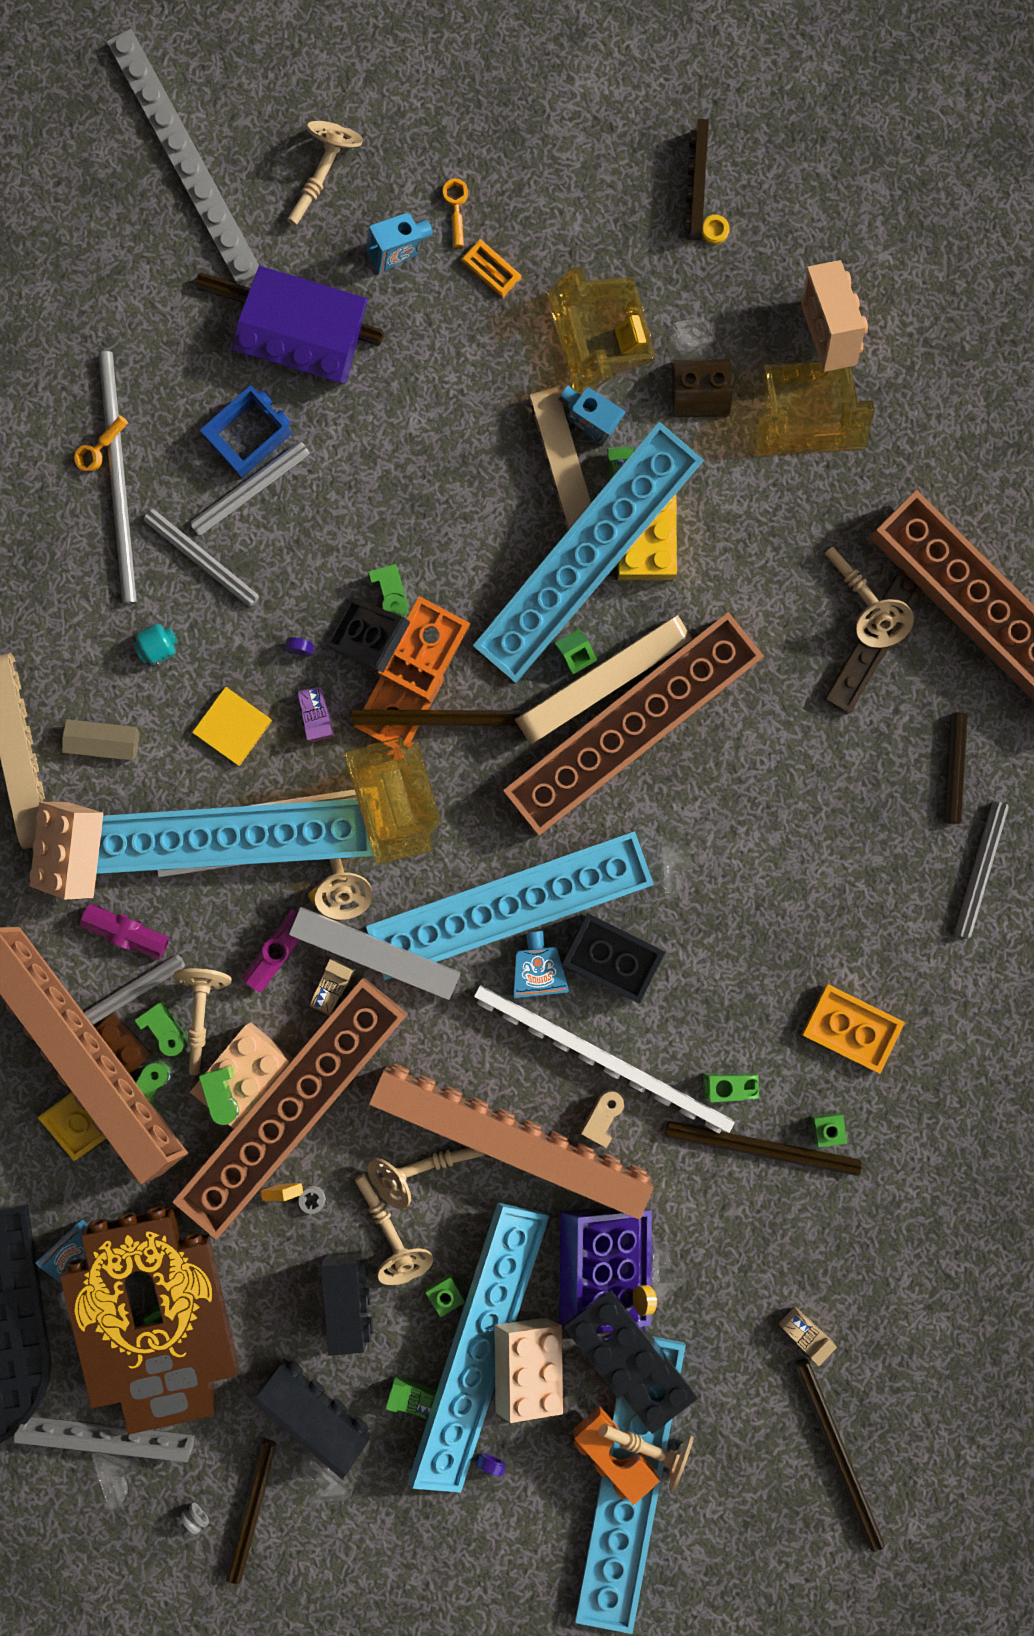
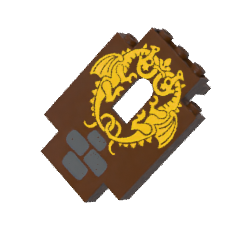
M163 1206L149 1209L144 1214L126 1213L119 1216L116 1220L98 1219L90 1222L81 1236L87 1261L84 1258H79L68 1262L60 1275L91 1409L121 1402L128 1435L214 1416L217 1408V1398L213 1381L235 1377L239 1365L210 1235L193 1233L181 1240L178 1231L181 1222L179 1209L174 1210L173 1207L164 1208ZM143 1271L152 1277L162 1322L135 1327L125 1287V1280L131 1273Z

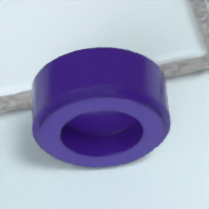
M296 637L287 638L284 650L289 653L311 657L314 649L313 643Z
M481 1453L476 1466L492 1475L503 1476L506 1463L499 1458Z

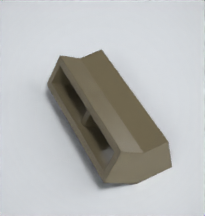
M66 719L62 753L134 760L137 757L140 733L137 727Z

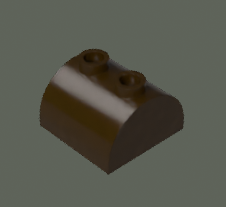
M730 359L672 360L673 418L729 417L732 403V367Z

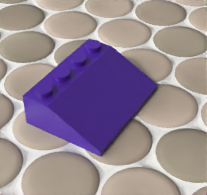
M259 265L238 321L232 350L337 382L346 383L368 298Z
M578 1209L560 1212L559 1324L562 1325L563 1330H565L563 1326L565 1322L609 1288L614 1292L639 1327L651 1326V1315L640 1316L635 1311L633 1291L636 1286H651L652 1210H644L640 1220L615 1209ZM602 1324L597 1328L596 1333L613 1331V1328L608 1324Z

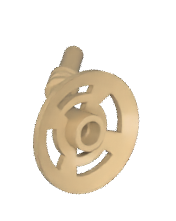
M311 121L308 123V132L324 142L326 151L313 178L310 177L307 181L308 183L304 185V188L301 190L302 196L287 218L291 225L297 226L310 203L316 201L317 196H319L320 191L323 189L324 179L340 149L362 145L363 138L357 132L331 122Z
M831 547L825 555L845 577V583L849 582L848 586L850 588L853 587L852 591L858 592L868 605L860 614L856 623V632L859 639L864 644L876 648L888 647L904 639L912 629L914 622L910 607L899 600L888 599L878 601L866 585L867 580H862V574L858 575L859 571L857 569L853 570L834 547ZM890 605L899 607L903 610L904 613H899V611L895 607ZM872 611L873 613L870 615V617L866 618V616ZM897 622L903 623L895 633L888 636L887 631L892 629ZM875 623L877 629L872 627L871 625ZM868 628V630L871 633L877 635V637L869 636L864 632V629Z
M341 858L329 859L333 875L324 879L315 891V904L318 910L325 916L337 920H346L359 916L371 904L373 894L370 884L360 875L344 873ZM356 882L363 886L365 890L364 895L360 894V887ZM351 885L354 886L356 892L351 890ZM326 892V898L330 903L329 906L323 901L322 893ZM330 892H334L335 899L331 897ZM352 901L358 903L352 908L339 910L340 905L348 904Z
M198 968L181 969L174 972L173 979L186 987L192 988V994H194L192 1027L189 1028L188 1045L190 1046L189 1074L199 1075L202 1047L205 1045L206 1029L204 1028L206 996L209 995L210 990L229 986L232 979L229 975L214 970Z
M472 1148L453 1152L446 1150L445 1153L440 1151L439 1155L437 1152L433 1153L432 1157L402 1168H395L387 1161L376 1158L368 1164V1175L371 1183L377 1188L384 1201L394 1208L405 1209L411 1202V1194L406 1178L432 1168L437 1170L441 1166L446 1168L447 1164L451 1167L453 1163L482 1157L484 1153ZM378 1170L382 1172V1181L380 1179Z
M364 1174L358 1176L355 1182L370 1206L369 1212L373 1213L371 1216L373 1219H376L375 1223L380 1224L394 1252L378 1268L377 1277L379 1281L386 1285H399L423 1275L433 1263L432 1254L425 1249L408 1250L404 1248L390 1220L391 1214L387 1212V1207H383L385 1205L384 1202L379 1201ZM387 1268V1270L392 1274H387L384 1272V1270Z
M606 1424L600 1426V1436L620 1444L621 1448L635 1454L642 1453L665 1463L664 1467L670 1469L669 1491L671 1494H674L684 1470L694 1436L690 1435L686 1438L676 1452L671 1449L668 1452L643 1441L641 1436L630 1431L622 1432Z

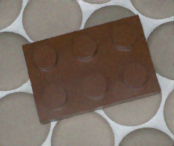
M115 1012L96 1028L130 1075L153 1054ZM53 1068L50 1071V1073L59 1081V1083L69 1093H71V1089L61 1083L57 1076V1070Z

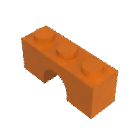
M598 1406L574 1428V1445L582 1455L586 1456L588 1454L595 1461L593 1466L603 1478L608 1476L614 1483L613 1488L622 1500L627 1498L635 1505L660 1482L658 1471L642 1453H633L625 1459L616 1458L610 1453L609 1450L614 1441L600 1436L599 1428L603 1424L619 1430V1427Z

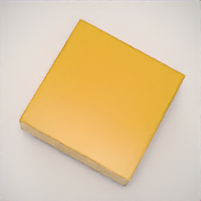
M631 315L614 327L621 354H629L646 343L639 315Z
M302 1183L278 1184L261 1190L262 1201L265 1202L286 1201L303 1193Z

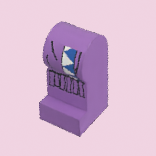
M321 686L298 691L307 741L311 743L335 737Z

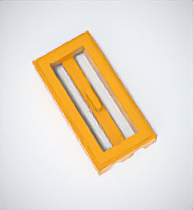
M481 239L461 259L465 266L501 298H504L508 291L522 278L514 268ZM481 249L512 278L507 280L480 256L477 251ZM473 257L476 261H478L485 269H487L494 277H496L504 285V287L502 288L499 284H497L490 276H488L481 268H479L470 259Z

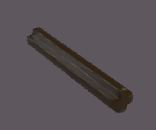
M954 712L950 715L944 822L947 824H961L968 724V715L962 712Z

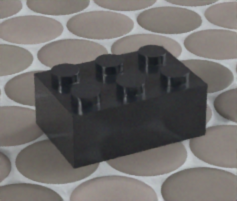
M586 912L561 964L640 1004L665 951Z
M361 1251L327 1254L321 1265L328 1356L364 1353L366 1344L371 1342V1334H373L372 1316L367 1317L368 1305H371L370 1288H365L364 1286L366 1276H368L367 1258L362 1259Z

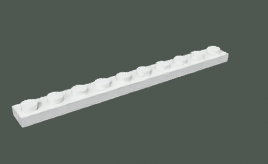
M479 986L474 997L479 999L477 1004L489 1011H493L495 1007L504 1012L502 1017L516 1025H518L519 1021L530 1026L528 1028L530 1033L542 1039L544 1035L555 1040L553 1045L566 1052L571 1048L580 1053L578 1058L584 1062L594 1065L596 1061L605 1066L603 1071L610 1076L619 1079L620 1075L631 1080L629 1083L631 1087L643 1093L645 1089L654 1092L656 1100L667 1106L671 1102L680 1106L679 1112L695 1120L696 1116H699L706 1120L705 1126L717 1133H720L722 1129L730 1133L735 1123L731 1118L484 986Z

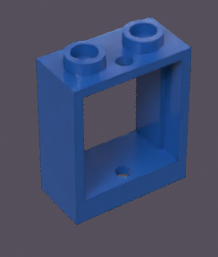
M251 385L200 429L204 437L241 478L246 476L292 435L288 426L291 422L281 410L276 413L270 407L272 401L262 389L257 392ZM255 403L279 430L243 461L219 434Z

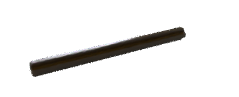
M199 273L196 279L198 289L244 304L250 291L249 287L205 273ZM362 323L358 340L377 346L381 345L384 337L383 330Z
M353 709L350 711V723L352 725L518 726L515 719L526 711Z
M668 1121L665 1129L666 1137L855 1176H859L862 1169L861 1160L722 1131L717 1133L712 1129Z
M807 1358L798 1360L794 1363L795 1369L867 1544L872 1552L882 1550L885 1547L884 1541L812 1366Z

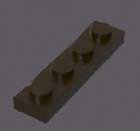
M698 119L695 130H690L689 148H694V155L688 158L687 175H692V185H687L685 198L686 203H691L690 212H685L684 230H689L688 240H700L702 233L709 119Z

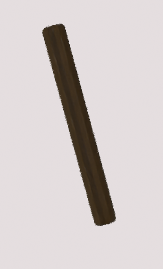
M263 1439L260 1445L226 1575V1581L229 1583L240 1584L243 1577L277 1443L273 1440Z

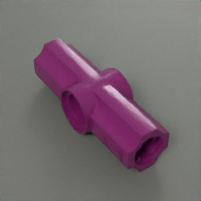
M88 905L82 915L80 927L108 938L109 942L129 950L134 949L158 960L162 958L169 943V936L143 926L141 921H132L128 919L129 916L117 915L98 905Z
M292 909L241 978L247 985L260 993L264 991L300 941V939L289 935L298 914L296 910ZM274 943L281 944L284 949V954L280 959H276L271 955L270 948Z

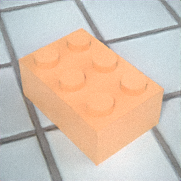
M841 260L808 266L801 307L823 371L856 366L859 355L863 352V337L868 331L866 317L861 316L859 311L858 295L852 292L850 273L844 270Z
M39 802L36 815V835L33 843L32 869L30 871V887L62 899L93 898L103 820L102 812L70 802Z
M251 1022L244 1026L207 1071H213L229 1065L233 1066L235 1076L228 1081L232 1096L240 1105L239 1115L228 1124L233 1129L236 1128L294 1059ZM199 1080L190 1093L208 1107L201 1081Z
M548 1318L494 1325L496 1413L510 1423L563 1414L562 1325Z

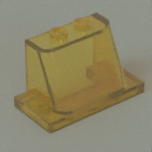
M574 267L547 292L572 388L582 395L587 387L595 391L609 380L613 373L647 365L656 358L651 342V333L647 327L643 305L640 302L634 277L586 281L583 268ZM631 315H639L646 343L629 354H621L614 327Z
M820 361L764 365L765 408H760L757 412L753 441L754 456L866 448L875 408L873 400L858 401L851 367L824 372Z
M402 737L345 751L344 756L376 864L431 852L434 848L430 834L441 823L419 742L415 741L404 744Z

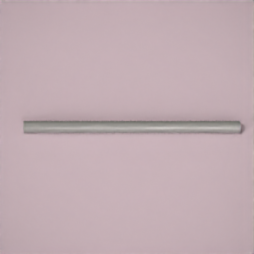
M102 351L98 355L105 428L107 430L119 416L113 353ZM119 433L107 446L122 604L137 603L121 434Z

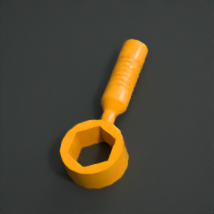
M454 178L447 181L443 186V197L447 204L453 206L454 211L451 216L453 248H463L462 215L459 213V206L467 200L468 189L464 181ZM454 185L464 189V195L457 200L447 196V189Z
M119 415L99 437V443L95 447L83 445L77 448L74 456L77 467L90 472L99 469L102 464L100 449L112 442L128 424L127 420ZM90 450L92 451L94 461L87 467L84 466L83 455Z

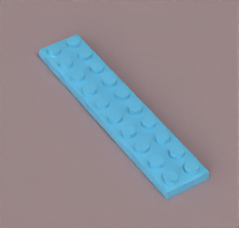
M658 422L473 646L515 683L518 682L698 469L704 459L661 422Z
M371 798L105 815L102 820L96 874L375 856Z
M634 831L366 926L368 934L438 962L653 886L654 884ZM382 973L384 980L392 978L391 976Z
M497 1203L408 1479V1484L413 1489L449 1492L462 1491L495 1388L494 1325L516 1322L549 1219V1215L545 1212Z
M652 1336L681 1373L685 1343ZM658 1384L653 1385L649 1389V1395L653 1398H660L665 1392V1388ZM623 1396L620 1398L616 1397L612 1420L619 1427V1430L622 1432L630 1431L639 1435L643 1441L666 1451L672 1419L655 1433L651 1434ZM616 1442L612 1444L609 1450L614 1457L619 1459L628 1458L633 1454L621 1448L620 1444ZM644 1455L658 1471L661 1482L664 1463ZM601 1476L575 1623L633 1634L660 1482L633 1505L627 1498L622 1500L613 1488L614 1483L608 1476L605 1478Z

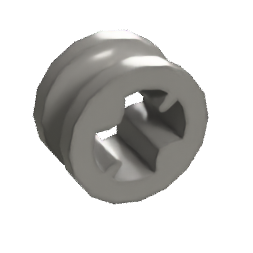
M316 1186L305 1188L299 1196L301 1210L308 1214L319 1212L326 1200L323 1190ZM311 1193V1196L314 1193L319 1196L316 1201L318 1206L313 1207V1204H311L309 1207L306 1205L305 1202L308 1199L306 1194Z
M192 1503L189 1506V1511L184 1510L181 1513V1520L184 1526L192 1534H198L201 1527H206L209 1524L208 1516L196 1503Z

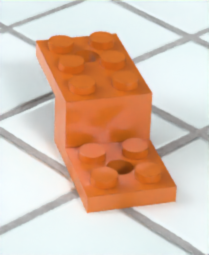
M419 596L407 617L410 624L384 672L378 671L381 677L363 709L388 710L389 708H397L398 710H429L445 680L443 675L465 636L470 623ZM428 628H434L439 632V639L434 643H427L423 639V633ZM354 725L356 729L403 754L406 753L420 726Z

